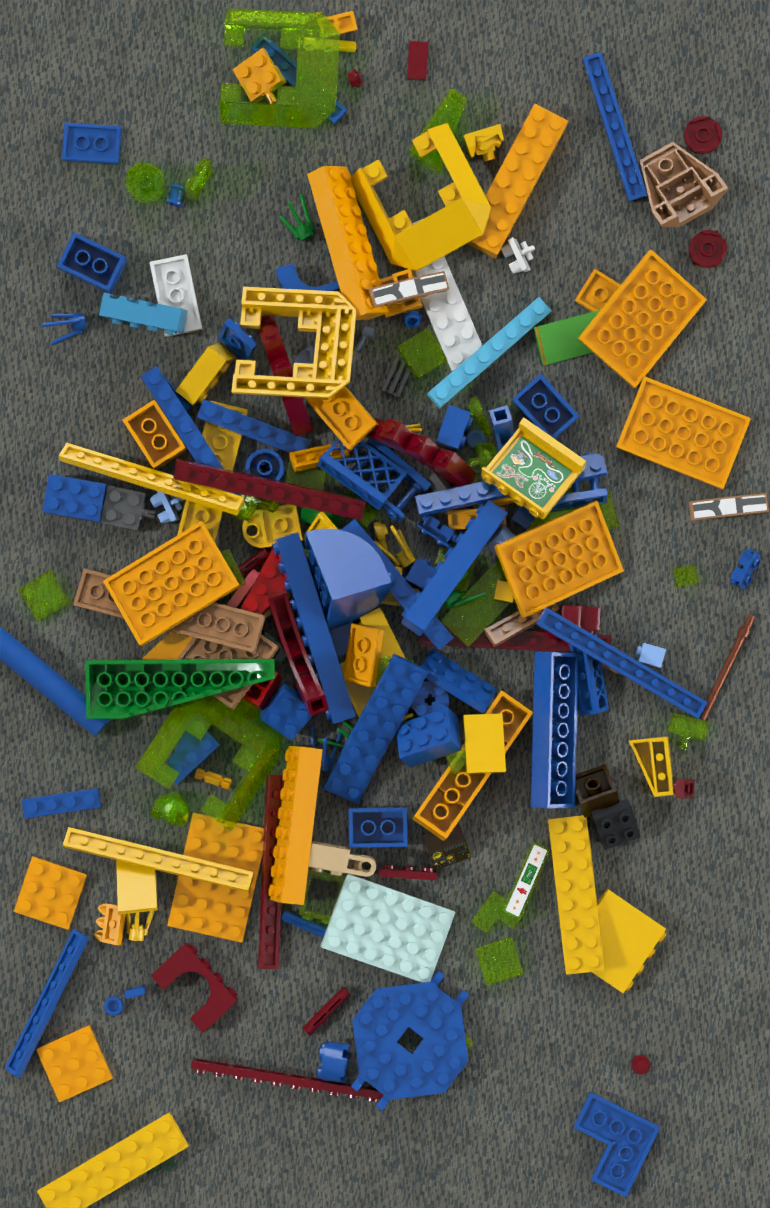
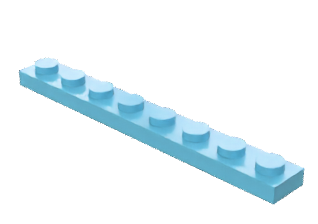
M538 297L429 391L427 396L439 409L443 407L551 313L552 310Z

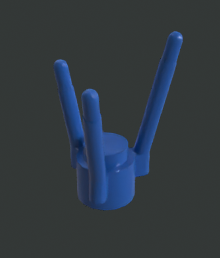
M80 313L51 314L50 316L54 318H69L70 320L42 323L41 325L42 327L70 324L71 329H75V331L52 341V345L77 334H82L83 329H87L85 315Z
M310 724L311 748H316L314 726ZM341 733L338 734L336 743H340ZM324 737L322 744L323 750L320 767L322 771H329V766H333V759L338 747L334 746L329 758V755L326 754V737Z

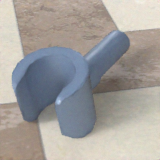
M365 327L363 329L362 336L355 347L357 351L360 350L366 337L372 338L374 328Z

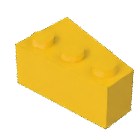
M220 343L208 346L176 389V392L192 405L201 404L203 399H206L208 396L206 393L210 388L213 389L216 386L219 377L228 370L236 356Z
M668 736L629 740L654 797L674 795Z

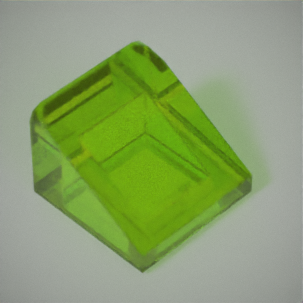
M696 565L673 569L676 587L699 583Z

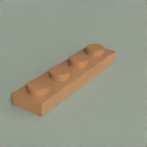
M556 603L546 607L555 613H558L560 610ZM544 609L525 618L521 617L520 612L517 611L486 628L484 633L495 648L536 625Z

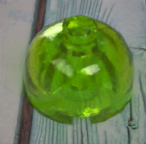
M170 791L169 794H162L155 799L150 810V816L158 821L159 817L167 820V824L183 826L188 821L189 805L185 799L180 797L181 794Z

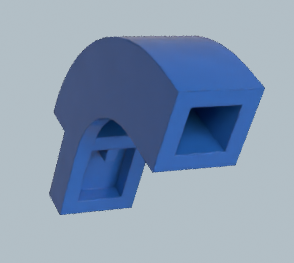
M293 263L275 269L283 289L340 292L338 281L319 287L305 285L298 278Z
M508 405L489 410L498 453L514 434L513 421Z

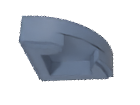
M313 346L302 350L296 357L295 363L313 364Z

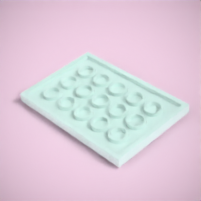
M347 873L321 943V948L422 983L430 982L455 911Z

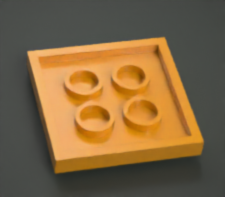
M32 856L14 912L69 930L88 874Z
M90 1025L36 1049L59 1103L113 1079Z

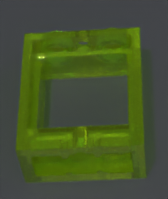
M308 868L304 905H300L298 915H302V919L313 921V918L321 919V923L329 924L332 915L304 910L311 878L339 883L336 897L337 902L346 875H333L327 871L316 872L312 871V868Z

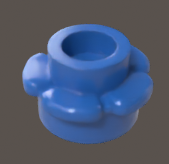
M417 311L406 312L403 316V322L409 328L418 327L422 320V316Z

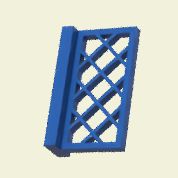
M337 438L320 457L317 466L373 507L380 510L407 475V472L363 440L353 448L355 458H345L344 450L348 449ZM364 448L367 450L368 456L358 457L357 449ZM340 450L342 459H334L330 456L331 452ZM369 460L371 469L361 470L359 461ZM373 460L382 461L384 468H374ZM346 462H356L357 470H349ZM388 471H396L400 474V477L390 480ZM385 472L386 480L376 481L375 473ZM372 473L373 481L366 482L363 480L362 474ZM387 484L388 492L386 495L378 491L377 485Z

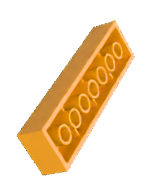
M534 104L486 194V198L491 206V212L484 234L467 243L468 245L497 259L501 248L505 244L562 137L568 120Z
M323 166L308 173L307 176L341 294L356 309V320H371L388 313L387 306L373 308L369 294L370 288L381 286L382 282L379 279L377 265L373 258L372 247L367 237V230L363 223L361 209L358 206L356 192L352 185L348 167Z
M501 690L485 714L503 715L505 753L533 712ZM465 743L461 747L462 750L454 757L412 818L443 841L447 839L491 775V773L466 774Z
M289 746L285 753V761H287L286 769L283 771V780L285 782L284 788L281 789L280 793L282 805L278 810L280 822L279 827L276 829L277 846L273 850L275 863L271 868L272 885L269 886L270 900L276 902L304 905L323 749Z

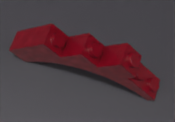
M262 315L258 331L273 374L279 377H293V370L274 316ZM281 396L295 437L313 431L302 397Z
M373 418L379 425L365 438L385 444L414 458L440 474L456 487L473 483L477 473L455 452L441 449L430 438L414 434L402 422L390 419L383 421Z
M282 589L267 594L276 637L283 648L286 663L294 677L297 692L309 715L312 716L329 710L325 694L314 673L300 637L286 590Z

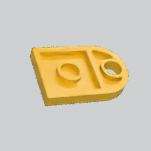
M286 504L251 512L243 522L242 532L244 538L250 545L256 548L272 547V544H275V538L298 532L301 541H303L297 507L294 505ZM251 525L256 526L258 529L255 536L247 534V528Z

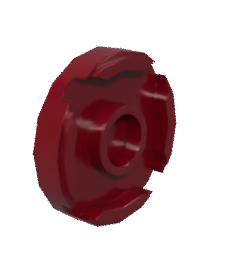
M698 116L692 119L684 131V141L687 147L698 154H708L714 151L722 139V129L719 123L708 116Z
M703 230L697 233L689 244V255L692 261L702 268L718 266L724 260L727 253L725 240L718 232L713 230Z

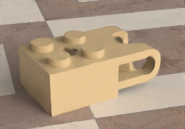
M313 841L309 867H312L311 870L316 872H323L324 869L330 870V874L342 876V873L368 877L374 874L376 861L372 856L350 852L351 848ZM369 862L371 868L368 870L363 869L362 863Z

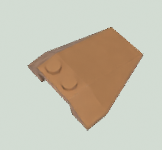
M674 142L640 160L651 211L661 227L683 226L713 209L728 191L727 185L718 173Z

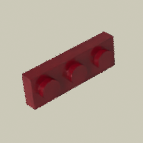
M385 864L383 868H379V877L437 880V871H433L434 868L422 867V870H414V866H403V869H395V865Z

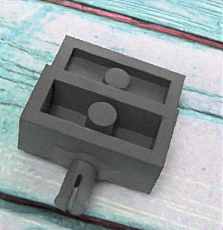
M108 485L100 523L139 532L143 516L155 519L156 511L145 509L146 493Z

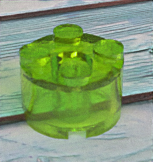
M138 162L131 166L127 172L126 188L136 202L148 205L161 199L166 189V183L161 170L155 164ZM143 181H146V182H148L149 184H148L147 186H145V185H143L142 182H143Z

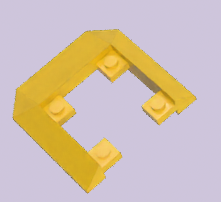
M448 123L427 129V132L412 140L421 158L438 150L454 181L438 191L446 207L416 224H412L405 210L391 218L388 217L373 187L388 178L379 159L362 169L359 168L351 176L356 197L390 263L393 265L419 271L484 234L491 206Z
M243 287L241 328L260 329L262 315L299 317L298 331L316 332L313 364L294 363L293 377L255 375L256 361L236 360L232 384L233 394L329 399L350 383L357 311L340 292Z

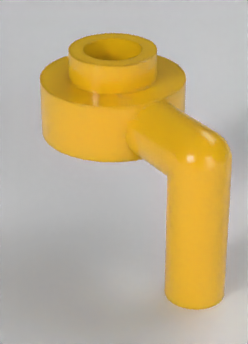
M381 521L374 522L373 528L378 543L388 550L385 537L388 534L385 523L381 524Z

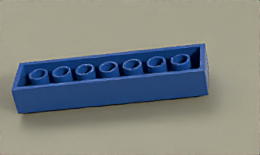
M535 652L531 807L575 808L579 662L577 654L579 653Z

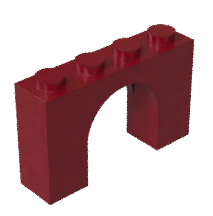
M185 943L153 972L151 977L163 990L185 972H197L206 978L210 986L209 999L190 1018L201 1032L204 1033L237 1002L238 998L236 996L238 993L233 987H227L223 983L225 979L219 972L214 973L210 969L212 965L206 958L201 959L197 953L199 951L192 943L189 945Z

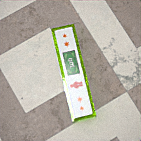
M534 841L531 843L502 909V913L520 920L551 849Z

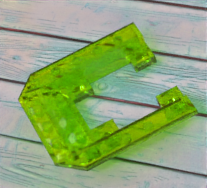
M228 8L224 20L225 46L244 47L245 29L281 31L280 48L298 49L296 87L278 86L277 104L241 102V84L221 83V98L219 101L221 124L316 129L336 108L340 32L322 12Z
M212 695L177 704L135 766V769L169 789L179 775V772L164 762L183 733L186 731L201 740L210 725L219 729L242 745L232 762L244 769L246 773L226 803L210 794L200 811L232 831L265 780L266 775L269 774L284 750L280 732L262 721L260 711L244 700H241L234 710Z

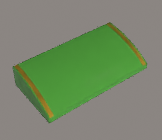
M600 310L534 327L533 331L543 366L593 353L577 338Z

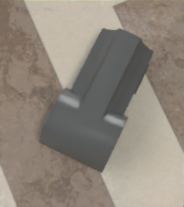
M437 472L427 479L431 483L430 488L433 492L452 488L445 478Z

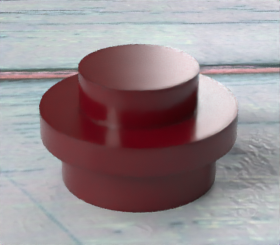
M352 69L348 73L351 87H361L363 82L361 72Z
M637 1055L631 1061V1068L637 1074H645L650 1069V1060L644 1055Z

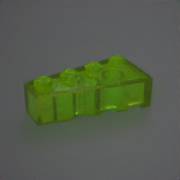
M451 88L419 136L427 132V129L448 123L453 134H455L467 98L454 88ZM413 144L406 153L437 176L440 173L444 162L438 150L421 158Z

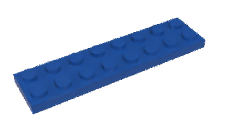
M393 654L322 786L324 790L356 804L359 802L429 673L428 669Z

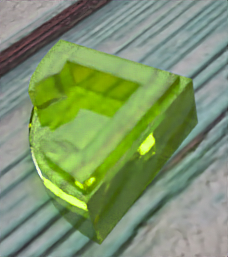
M465 749L446 756L453 775L458 773L465 763Z

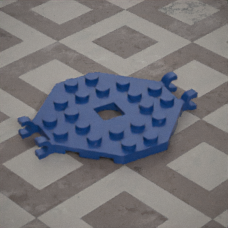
M440 971L434 975L430 982L375 989L352 1019L359 1076L351 1087L358 1091L365 1081L371 1084L383 1094L382 1098L375 1105L381 1111L393 1099L445 1093L468 1062L461 1005L469 994L462 990L454 1001L436 987L445 976ZM408 1027L423 1038L412 1054L397 1043Z

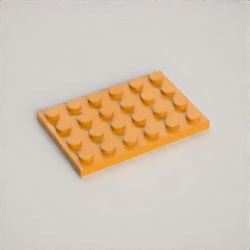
M649 250L577 339L630 386L636 388L707 299L653 250Z
M644 376L616 448L723 490L751 418Z
M597 500L494 546L521 617L524 618L624 571Z
M200 521L103 581L141 647L240 587L239 582L203 521Z
M193 812L183 855L254 872V877L248 893L178 876L167 926L243 943L263 855L264 828Z

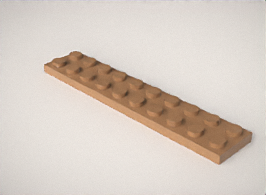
M84 569L73 605L124 619L103 582L111 575ZM214 602L168 631L255 654L266 616Z

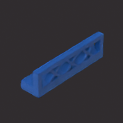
M569 644L570 653H579L577 658L579 661L578 704L580 715L598 714L609 710L602 663Z

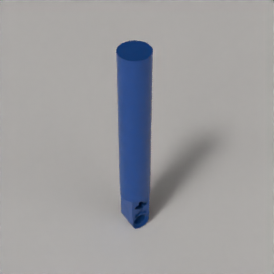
M0 626V660L94 737H97L111 719H86V695Z

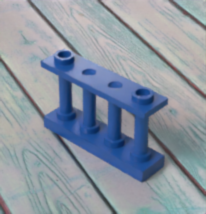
M369 439L367 441L368 445L407 472L403 480H407L411 484V489L396 506L388 500L382 506L391 519L400 522L405 515L401 512L417 492L425 494L431 483L386 445ZM366 452L362 457H367L368 452ZM359 461L361 469L368 461ZM383 462L378 468H384ZM355 464L352 469L348 466L347 468L351 471L357 470V465ZM384 472L375 473L376 481ZM396 473L397 476L394 479H398L400 474ZM372 475L368 478L366 482L373 481ZM388 487L383 490L382 494L386 495Z
M586 453L580 457L588 459L600 456V454ZM597 478L590 479V491L582 492L579 488V483H573L571 485L572 493L564 494L551 511L581 507L594 500H597L599 504L607 503L606 488H599Z

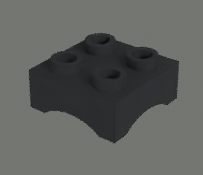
M628 798L614 806L591 811L604 850L641 837Z

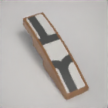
M445 271L370 288L369 294L373 308L427 297L430 294L446 292L449 290Z
M767 493L689 502L691 521L769 512Z

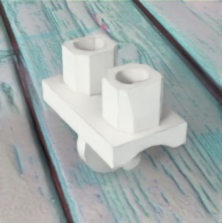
M509 239V243L503 246L501 250L506 258L513 254L516 256L517 260L509 264L512 273L530 271L531 269L525 255L528 261L534 259L531 252L535 250V247H528L526 241L521 243L523 248L521 250L517 239Z

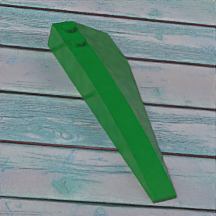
M275 659L86 660V719H124L275 679Z

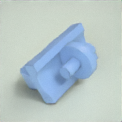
M157 491V494L152 496L150 501L154 508L162 504L164 505L166 511L158 514L160 522L164 524L179 521L180 518L174 505L177 511L182 510L180 503L184 499L170 495L171 501L168 494Z

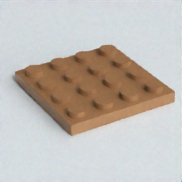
M260 635L255 654L192 638L177 659H272L279 650V647L263 635ZM252 685L212 696L234 710Z

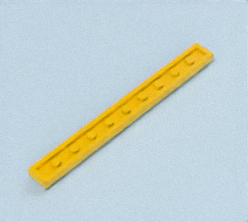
M66 443L59 454V461L233 515H238L244 504V497L212 487L173 479L174 475Z
M68 827L63 842V847L248 893L254 877V872L70 827Z

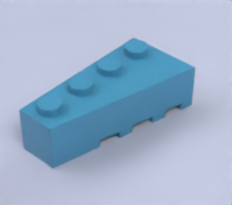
M103 293L99 315L111 319L113 324L123 325V322L130 323L129 327L141 329V326H147L149 331L158 332L159 329L165 330V334L176 336L177 332H184L188 311L182 308L157 303L155 305L143 300L135 301V299L128 297H116L109 293Z

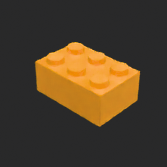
M155 399L122 420L154 470H158L187 451L184 443Z

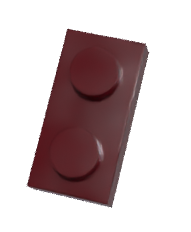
M677 779L673 786V792L676 794L675 798H694L695 779Z

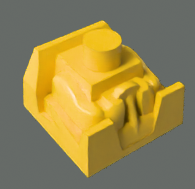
M501 124L462 136L469 157L473 158L474 154L477 156L482 155L484 162L495 159L493 151H495L496 146L499 148L504 140Z

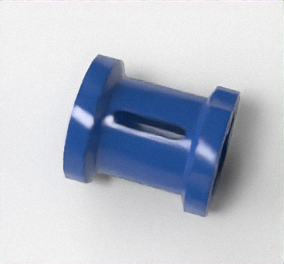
M170 184L171 191L169 198L166 199V203L182 207L181 201L187 188L178 184Z

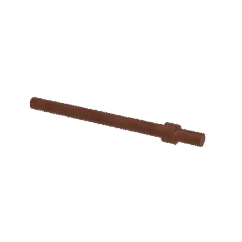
M748 614L743 626L739 628L735 643L706 700L708 703L699 718L706 720L745 638H748L751 632L749 629L755 616Z

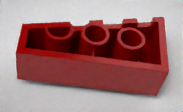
M273 549L240 609L265 615L270 609L267 594L285 589V574H281L278 563L280 558L279 555H275Z

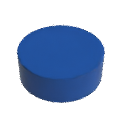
M472 430L468 433L466 442L470 448L479 449L485 443V435L480 430Z
M110 996L104 1003L106 1013L111 1016L120 1014L124 1008L123 1000L118 996Z

